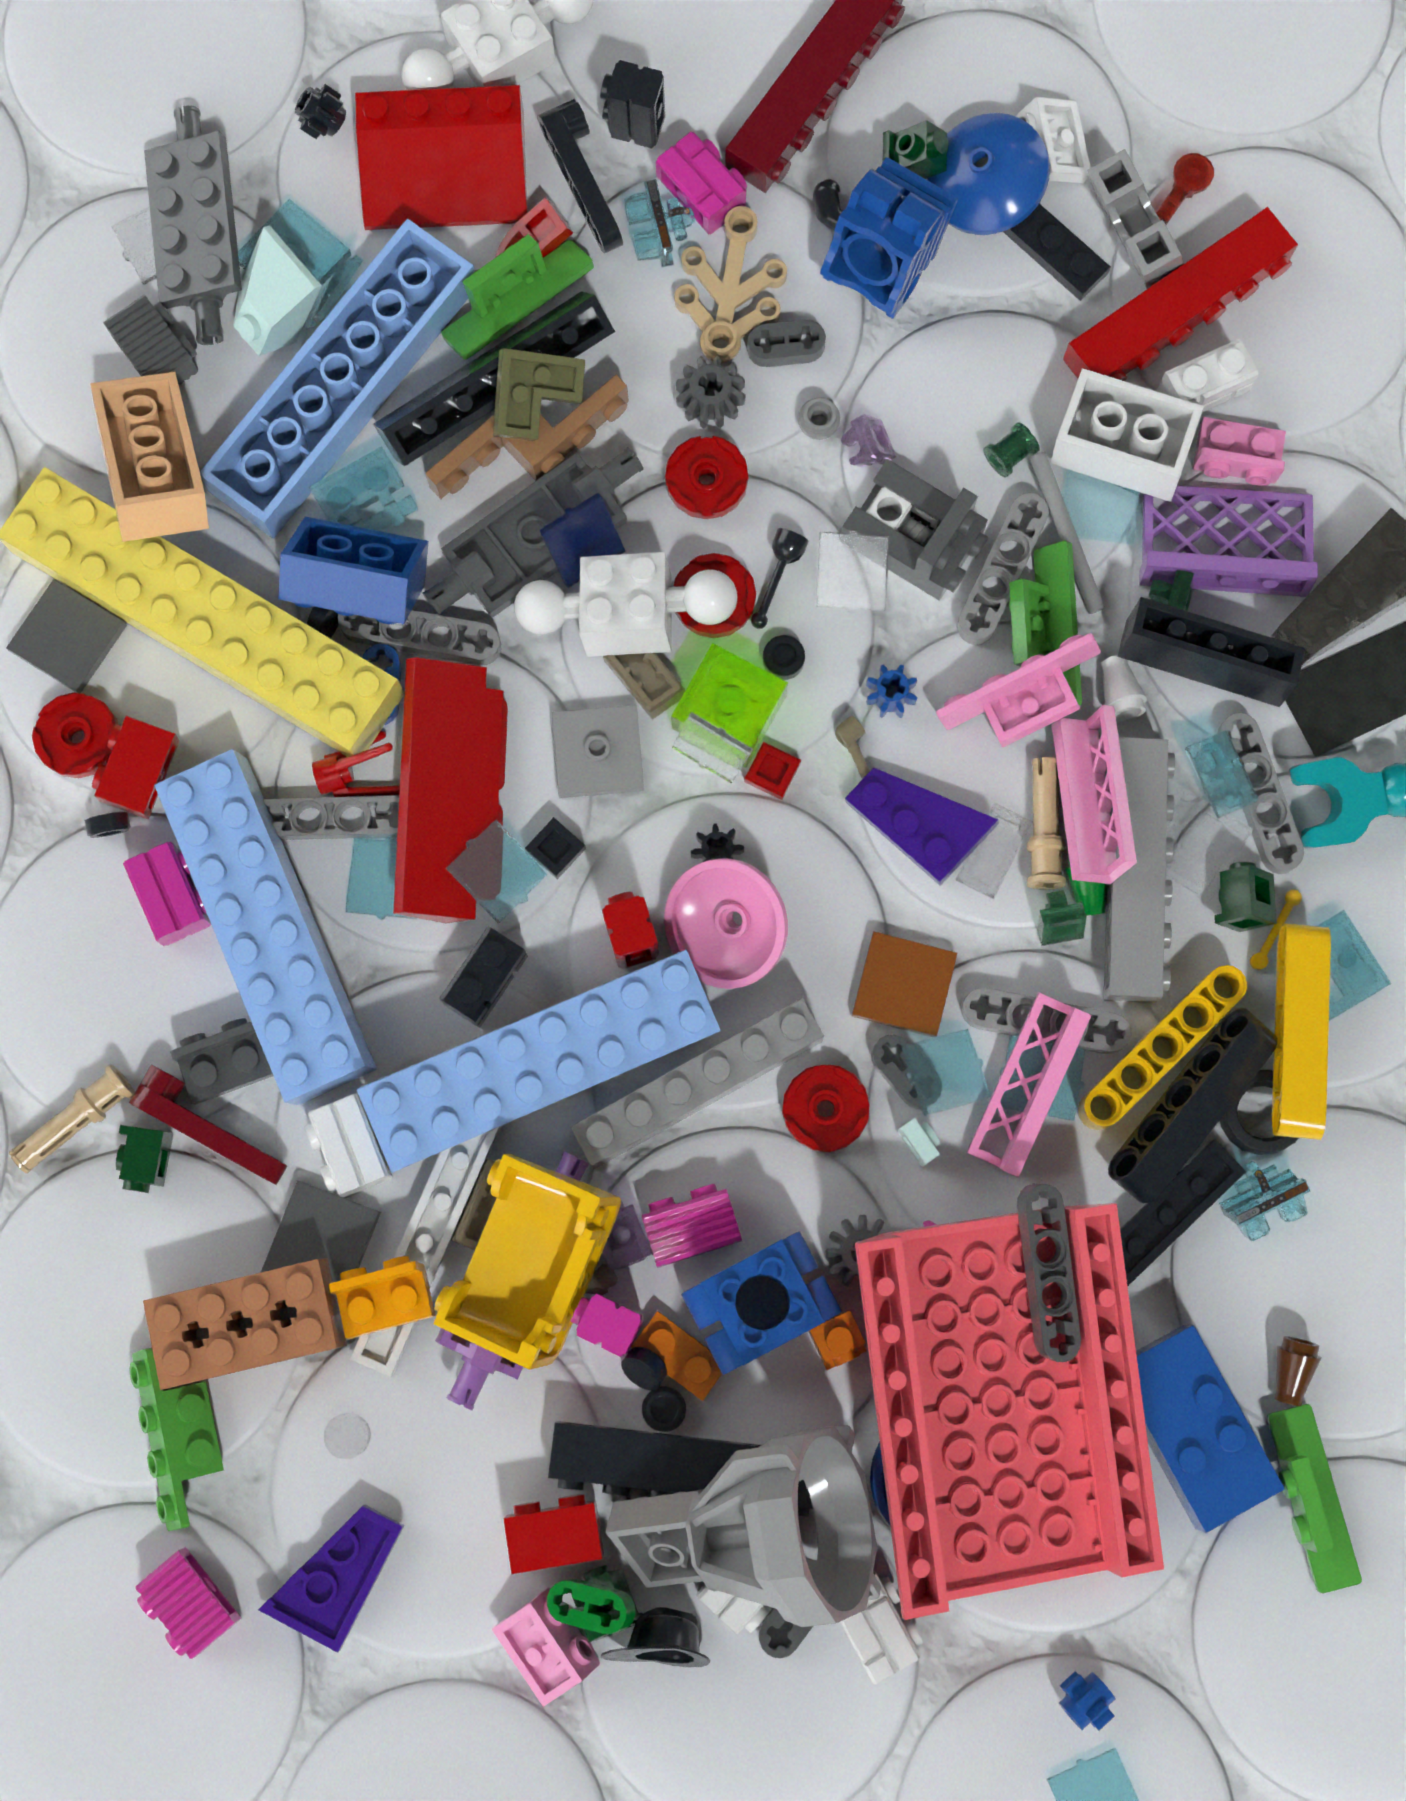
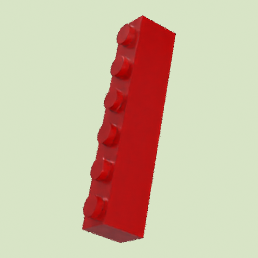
M1266 207L1069 342L1063 361L1077 379L1083 368L1126 381V374L1136 367H1139L1140 370L1149 367L1160 357V351L1171 344L1175 348L1185 342L1193 334L1194 327L1203 321L1206 325H1209L1217 320L1226 311L1227 308L1225 306L1236 298L1239 302L1249 298L1259 288L1260 285L1258 283L1270 276L1274 280L1286 272L1292 265L1290 259L1298 243L1272 211Z

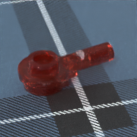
M1189 153L1177 160L1173 169V189L1156 211L1160 221L1163 219L1165 225H1167L1185 198H1192L1194 194L1203 192L1210 186L1214 177V167L1208 158L1198 153Z

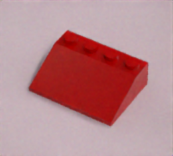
M520 85L355 93L356 135L365 230L399 229L407 218L420 228L514 224L527 214L524 108Z

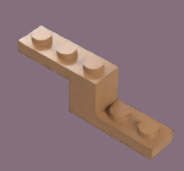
M617 374L614 375L554 428L540 414L539 437L536 441L493 436V415L425 473L430 489L440 499L449 492L450 494L457 493L466 485L472 472L479 466L486 467L499 456L502 447L537 481L544 474H547L564 462L565 456L575 447L581 449L590 443L596 435V429L607 420L613 422L624 413L629 402L627 385Z

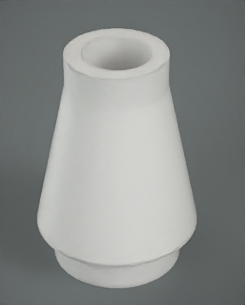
M1115 655L1106 658L1101 663L1104 675L1105 705L1114 706L1116 721L1123 722L1135 719L1146 711L1144 704L1147 701V697L1130 669L1127 660Z

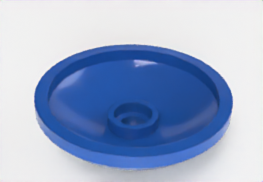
M987 113L969 118L947 133L949 145L947 151V171L929 177L927 180L958 198L949 225L969 234H996L1018 225L1035 210L1048 186L1050 160L1042 138L1029 123L1021 118L1005 113ZM988 158L986 165L976 167V163L980 159Z

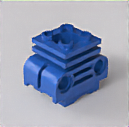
M886 157L881 167H878L876 170L870 169L852 190L847 207L839 215L833 240L824 259L820 274L829 282L833 281L836 284L858 291L872 305L886 312V315L893 319L915 289L922 271H925L930 260L932 261L935 258L958 198Z
M800 1231L783 1240H779L681 1294L699 1331L717 1321L721 1322L723 1329L704 1338L722 1375L742 1365H746L842 1312L824 1276L808 1284H805L801 1276L815 1270L819 1266ZM755 1277H767L776 1281L784 1290L787 1298L786 1313L782 1320L774 1327L766 1330L754 1329L746 1325L739 1317L735 1306L736 1293L740 1286L748 1279Z

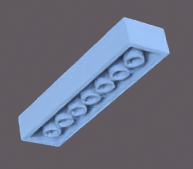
M407 218L201 469V480L208 492L274 539L468 300L462 281L475 272L474 265Z
M231 749L155 784L154 786L284 1102L300 1105L377 1070L282 840L278 837L272 822L274 821L269 809L263 802L264 797L248 759L234 749Z
M686 949L368 1083L356 1090L390 1171L393 1173L718 1033L721 1030Z

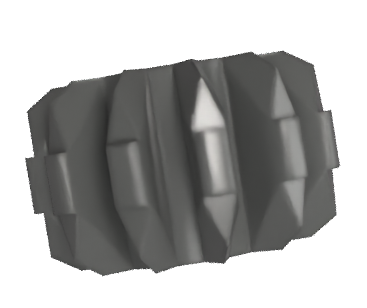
M717 355L713 359V364L707 365L706 360L700 356L697 359L698 369L686 365L683 368L685 378L676 381V391L680 393L676 397V404L679 408H686L685 418L688 422L699 416L700 427L703 429L707 427L709 420H714L715 424L721 429L724 426V416L735 420L738 417L736 406H743L745 404L746 395L741 391L745 388V380L743 376H735L736 366L734 363L722 368L721 358ZM707 389H715L714 396L705 395L707 394Z
M859 1215L857 1221L858 1231H855L848 1219H844L841 1221V1225L848 1236L845 1238L835 1231L829 1234V1238L833 1242L841 1245L840 1249L829 1248L825 1250L826 1257H840L841 1262L832 1265L829 1271L832 1275L840 1272L843 1268L848 1271L842 1279L841 1284L848 1287L852 1283L854 1276H859L858 1264L851 1256V1252L856 1251V1248L852 1247L856 1241L877 1236L884 1225L882 1219L875 1221L871 1231L867 1230L868 1220L866 1215ZM858 1280V1287H859V1290L861 1291V1288H860V1280Z

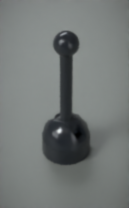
M778 528L773 539L772 549L779 561L760 609L751 617V624L757 629H762L767 625L768 618L766 614L786 564L800 560L808 545L809 540L794 531Z

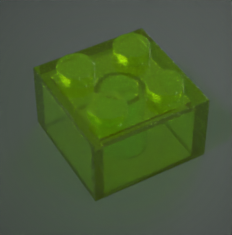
M712 643L671 715L672 729L747 768L787 696L788 682Z

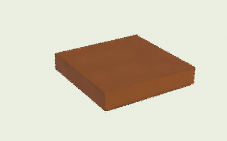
M873 931L852 1017L936 1038L958 953Z

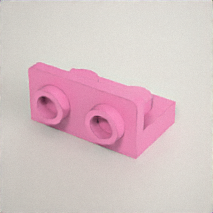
M1203 417L1199 426L1193 470L1204 471V474L1211 478L1221 479L1228 476L1244 478L1247 483L1257 486H1264L1270 483L1275 484L1284 471L1285 462L1282 461L1286 431Z
M551 1588L541 1592L532 1601L492 1628V1631L543 1707L582 1682L600 1665L591 1642H588V1639L581 1634L579 1629L555 1620L549 1613L547 1596Z

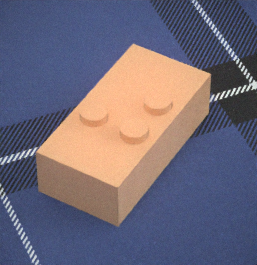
M176 372L90 383L97 426L122 542L209 529L205 492Z

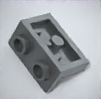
M246 1018L236 1019L222 1025L221 1033L207 1038L205 1033L184 1038L179 1042L181 1047L170 1051L172 1059L178 1062L192 1104L196 1105L273 1077L252 1022H247Z

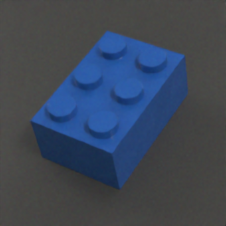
M305 516L280 555L278 599L293 602L296 606L304 608L319 607L334 610L337 614L343 616L359 615L374 618L383 624H405L425 586L429 541Z

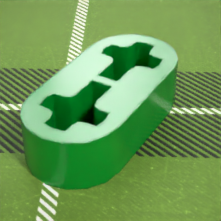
M580 1579L563 1580L554 1584L547 1596V1607L555 1620L601 1634H614L624 1631L632 1624L635 1617V1606L627 1593L619 1589ZM571 1593L573 1599L585 1602L584 1607L569 1609V1605L562 1602L563 1594ZM613 1603L614 1609L620 1611V1617L610 1622V1615L597 1611V1606Z

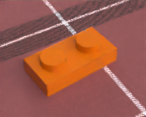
M659 1311L655 1313L631 1346V1348L644 1347L656 1353L665 1363L667 1375L701 1401L705 1399L722 1375L710 1350Z

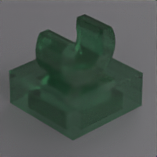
M1177 570L1173 585L1165 581L1153 580L1149 592L1150 600L1188 611L1193 595L1194 573Z
M1064 890L1047 893L1048 904H1045V909L1039 910L1037 932L1041 946L1084 938L1087 917L1083 903L1068 905Z

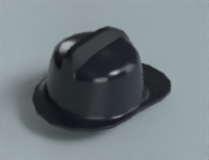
M667 1607L651 1609L636 1620L627 1648L613 1649L601 1654V1658L610 1661L657 1662L679 1667H703L710 1663V1659L700 1653L696 1616L692 1613Z

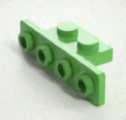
M529 234L462 281L472 310L441 332L443 339L462 359H469L594 268L593 260L572 240H567L543 258L538 243Z
M1064 540L1034 551L1035 582L1023 578L1009 582V609L1013 638L1011 647L1014 655V665L1021 666L1025 660L1035 655L1043 654L1045 656L1059 649L1061 643L1066 639L1078 635L1073 548L1071 542ZM1079 664L1063 672L1080 706L1082 704Z
M151 1347L132 1354L133 1362L130 1363L129 1371L133 1386L136 1389L139 1388L142 1403L138 1411L139 1423L142 1431L148 1433L151 1451L148 1452L147 1462L150 1474L153 1478H157L160 1492V1496L156 1500L158 1516L162 1523H166L167 1530L173 1531L190 1526L181 1481L223 1471L224 1468L206 1381L166 1391L160 1390Z
M1303 1404L1302 1406L1269 1413L1267 1421L1282 1469L1279 1472V1479L1285 1488L1283 1490L1287 1499L1290 1498L1295 1514L1292 1517L1293 1530L1298 1542L1304 1546L1316 1590L1323 1594L1360 1584L1362 1577L1311 1405Z

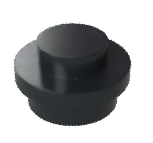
M661 1386L656 1390L650 1391L644 1398L642 1416L650 1428L659 1432H669L679 1427L686 1416V1403L683 1396L676 1389Z

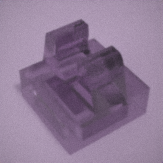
M863 414L850 422L852 427L841 438V442L845 446L851 447L856 443L860 445L859 453L849 459L851 465L857 467H865L876 463L883 465L886 459L892 460L897 457L882 420Z

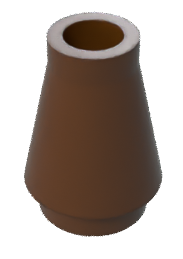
M1283 1337L1282 1346H1277L1275 1400L1293 1406H1302L1303 1397L1322 1358L1318 1356L1320 1345L1300 1338Z

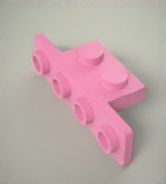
M1092 633L1085 636L1081 634L1072 636L1062 642L1059 649L1045 656L1039 654L1028 658L1021 664L1020 669L1008 675H995L986 680L982 688L968 695L959 694L951 697L944 703L943 708L936 711V714L944 727L950 730L985 712L1002 747H1005L1081 709L1063 672L1099 655L1101 650Z

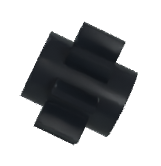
M326 84L323 85L321 90L317 87L315 89L308 87L301 94L295 107V114L299 116L298 121L302 123L300 129L316 140L320 134L326 136V134L329 136L335 135L346 117V110L342 107L343 102L340 101L341 94Z
M714 823L712 833H709L707 836L700 832L696 833V839L701 844V848L691 850V858H702V862L712 860L710 858L709 846L718 848L722 844L725 846V858L733 859V855L744 853V845L733 844V839L736 835L734 828L726 834L719 832L717 823ZM717 855L714 859L723 858V857L720 856V855Z

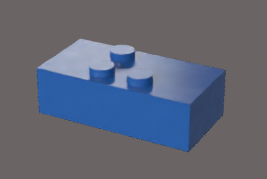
M1182 1325L1136 1351L1148 1444L1195 1529L1207 1533L1285 1490L1194 1325Z

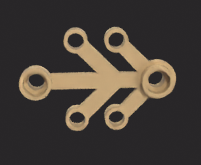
M744 206L732 208L725 217V234L730 240L723 283L706 262L705 252L701 248L696 246L688 247L681 256L684 272L696 276L718 305L716 321L699 302V292L694 286L689 284L681 285L677 288L674 295L676 308L682 313L689 314L702 331L700 347L703 354L711 361L718 355L721 358V363L728 362L737 356L741 349V339L748 335L756 326L777 323L780 318L781 307L776 299L765 297L758 301L754 311L733 323L735 309L767 287H781L787 279L785 263L779 259H771L764 264L761 271L740 284L746 244L756 236L758 223L756 214L750 208ZM738 225H744L748 228V231L737 233L734 231V228ZM695 256L701 262L693 266L687 263V259ZM772 269H777L782 275L778 278H771L767 273ZM689 294L694 297V300L689 304H685L680 301V297ZM765 307H771L775 310V314L764 316L761 310ZM717 339H724L728 342V345L725 348H717L713 343Z

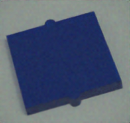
M596 493L573 509L570 507L566 508L565 514L539 530L561 578L568 588L580 581V557L620 555L626 552L603 498L599 493Z

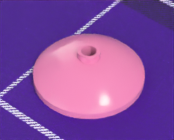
M718 858L693 866L676 881L666 902L664 925L671 951L675 954L687 949L699 980L707 985L723 989L748 986L765 977L776 966L784 952L788 936V919L783 900L770 879L757 868L743 861ZM734 912H737L741 915V926L737 925L734 922Z

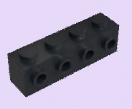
M1140 597L1126 620L1117 657L1280 707L1298 685L1305 648Z

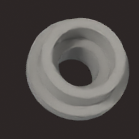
M824 398L811 399L800 409L799 426L802 432L812 439L822 440L829 438L839 427V410L830 400ZM816 415H821L826 418L827 422L819 426L815 425L811 419Z

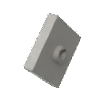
M637 705L552 712L559 798L644 791Z

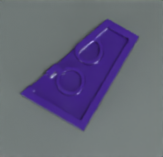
M873 768L845 797V802L939 886L946 881L999 824V820L876 768Z
M363 1505L258 1610L338 1653L341 1651L405 1525L367 1505Z

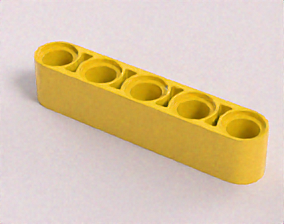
M1283 923L1279 931L1274 1032L1278 1042L1274 1050L1272 1132L1275 1136L1321 1140L1325 1131L1331 934L1328 927Z
M1230 965L1219 966L1189 991L1082 1097L1078 1105V1115L1082 1123L1090 1129L1101 1130L1119 1121L1243 998L1247 989V981L1242 971ZM1220 977L1229 981L1232 987L1230 998L1221 997L1216 993L1213 985L1215 978ZM1186 1007L1195 1008L1199 1011L1202 1017L1200 1028H1192L1185 1023L1183 1011ZM1155 1037L1165 1038L1170 1043L1172 1052L1168 1059L1160 1058L1154 1053L1152 1043ZM1125 1067L1134 1068L1141 1075V1085L1138 1089H1130L1123 1083L1121 1074ZM1100 1097L1109 1103L1111 1113L1107 1120L1098 1119L1092 1114L1090 1105L1093 1098Z

